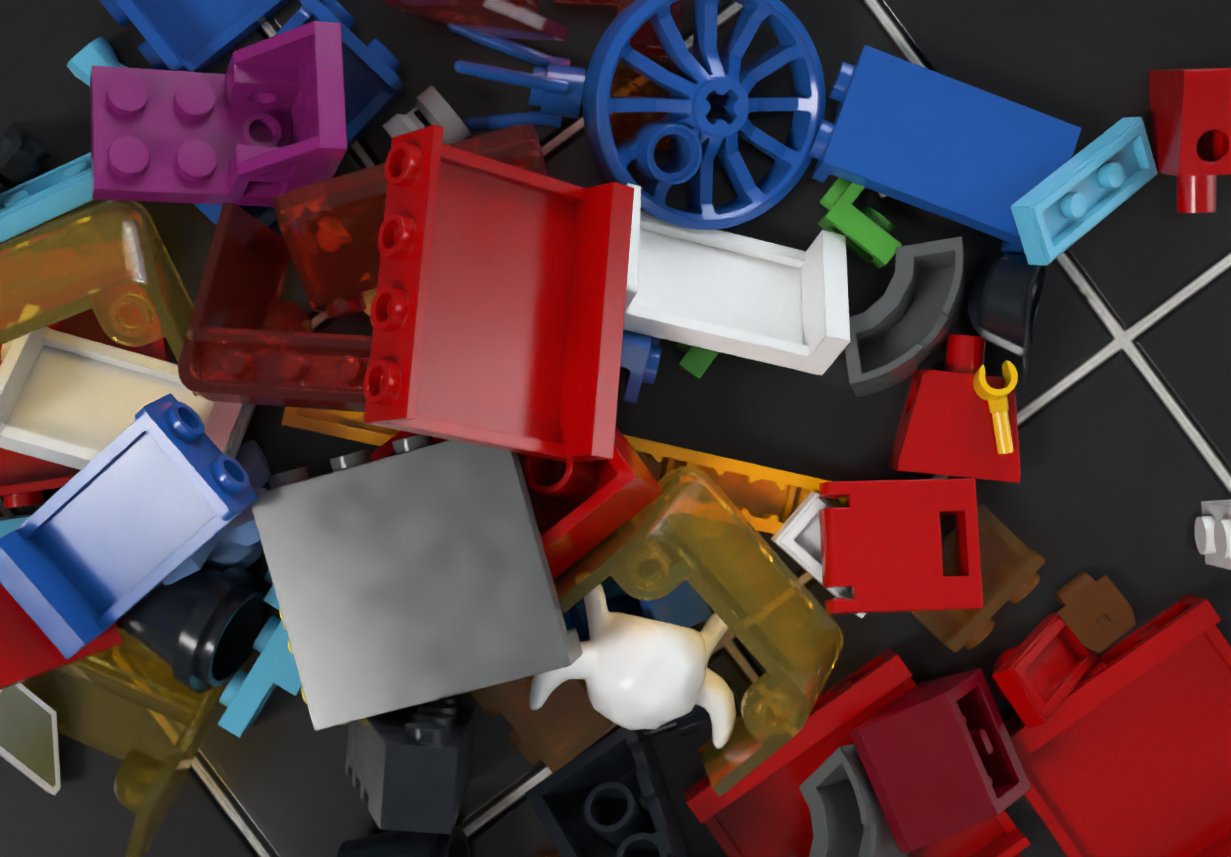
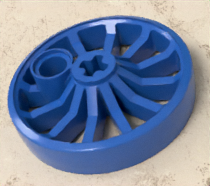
M635 0L606 29L594 50L586 73L583 90L584 127L591 152L600 170L609 183L638 185L627 171L628 164L632 162L634 168L641 175L648 178L643 189L641 188L640 210L676 226L698 230L723 229L745 223L767 212L795 187L805 173L813 158L808 156L809 151L816 139L820 122L825 117L826 93L823 70L817 50L807 30L796 15L780 0H733L741 4L743 9L718 52L717 17L719 0H694L692 56L670 14V5L678 0ZM647 20H649L676 74L667 71L629 45L631 38ZM764 21L778 38L779 45L740 68L741 59L760 24ZM620 61L670 93V96H610L618 62ZM789 63L794 83V95L748 96L758 81ZM709 93L714 94L708 102L706 98ZM710 109H712L713 112L710 117L706 116ZM758 111H794L785 145L755 127L747 118L748 114ZM611 113H668L657 121L644 124L633 136L615 146L610 125ZM670 135L672 144L671 156L665 165L658 168L654 160L655 146L662 137ZM738 137L775 160L772 168L757 184H755L738 150ZM717 154L737 197L727 203L713 207V160ZM689 180L688 208L682 209L667 206L665 199L671 185Z

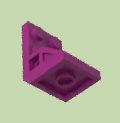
M313 21L236 50L232 54L226 74L92 65L90 73L92 199L286 208L321 200L347 151L341 23Z

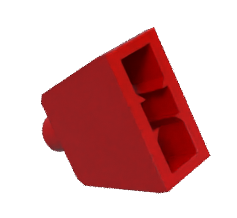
M1231 68L1149 70L1151 149L1157 172L1177 176L1178 213L1216 212L1217 175H1231Z
M948 334L945 370L922 369L913 374L891 451L888 469L1020 483L1021 469L1015 388L1007 395L1009 405L1008 416L1014 452L998 454L992 413H990L988 401L981 399L973 387V378L977 370L984 364L986 341L982 337ZM985 375L986 382L990 387L994 389H1003L1005 387L1004 377Z

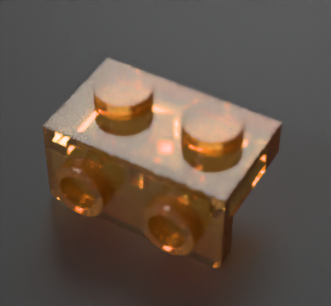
M980 503L977 505L984 608L976 610L910 612L946 648L954 653L963 646L970 650L982 642L995 626V622L991 617L1008 600L1012 604H1016L1035 588L1040 581V576L1036 571L1046 561L1036 551L1030 550L984 504ZM955 527L941 541L944 576H959Z

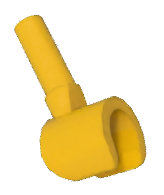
M1006 360L1002 364L1005 387L1003 389H994L986 382V371L983 364L973 378V387L981 399L988 401L989 410L992 413L998 454L1012 453L1014 449L1008 416L1009 405L1007 395L1015 388L1018 381V373L1015 366Z

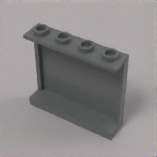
M419 434L392 442L396 455L372 461L369 449L329 459L333 473L310 479L307 466L267 477L271 490L257 493L260 497L251 504V508L314 731L568 667L583 654L576 628L566 629L518 453L453 440L435 444L433 436Z

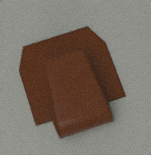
M1081 572L1054 593L1056 599L1063 606L1057 612L1083 646L1099 654L1136 625L1132 607L1107 575L1096 582L1090 575Z

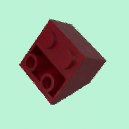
M981 668L921 682L849 731L900 853L912 852L993 818L1031 789Z

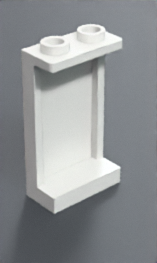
M630 183L626 184V186L634 188L623 330L821 376L850 343L845 235L822 230L807 251H802L718 229L698 230L684 228L662 221L640 210L641 186Z
M33 306L28 307L19 326H10L1 348L0 448L82 470L136 420L135 414L145 405L169 393L178 402L185 403L191 407L201 418L206 435L223 454L235 459L258 401L256 366L232 360L225 378L50 329L46 325L43 309Z

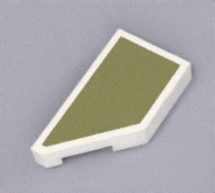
M21 683L0 690V756L46 792L56 795L61 788L57 712Z

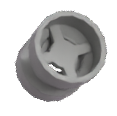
M432 85L416 97V106L407 114H396L382 125L392 138L425 128L422 123L427 121L430 125L444 127L442 144L452 147L460 146L472 136V133Z

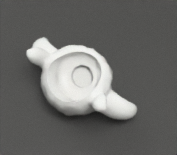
M597 580L583 582L582 593L590 640L580 642L583 654L571 666L534 675L528 699L530 708L535 711L541 708L553 690L562 682L569 679H584L587 696L593 708L612 722L629 730L657 729L671 720L688 714L692 711L694 705L697 704L705 708L709 713L712 724L713 744L718 749L722 748L728 742L734 729L736 719L734 694L721 676L707 668V664L714 648L734 620L732 613L726 610L717 611L706 621L701 632H698L692 628L623 612H609L602 585Z

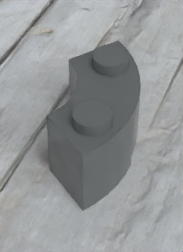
M962 236L896 247L895 273L885 294L865 312L849 317L850 343L845 348L849 383L856 397L890 388L917 372L940 349L948 334H950L958 317L965 290L966 267Z
M855 744L839 747L799 786L811 814L813 840L809 857H908V853H900L866 770L859 758Z

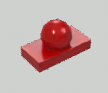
M1059 610L1048 614L1019 646H1013L1000 654L993 667L992 682L997 694L1013 706L1027 729L1046 723L1099 660L1093 650L1080 643L1057 613Z

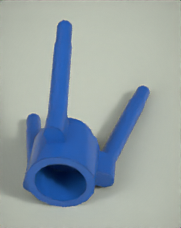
M450 20L447 23L448 30L539 66L534 67L533 73L483 63L479 64L464 60L456 61L454 69L458 73L531 88L529 105L541 107L540 111L466 118L464 124L469 130L535 125L560 128L562 117L578 119L584 89L585 68L570 66V58L547 55L457 20Z

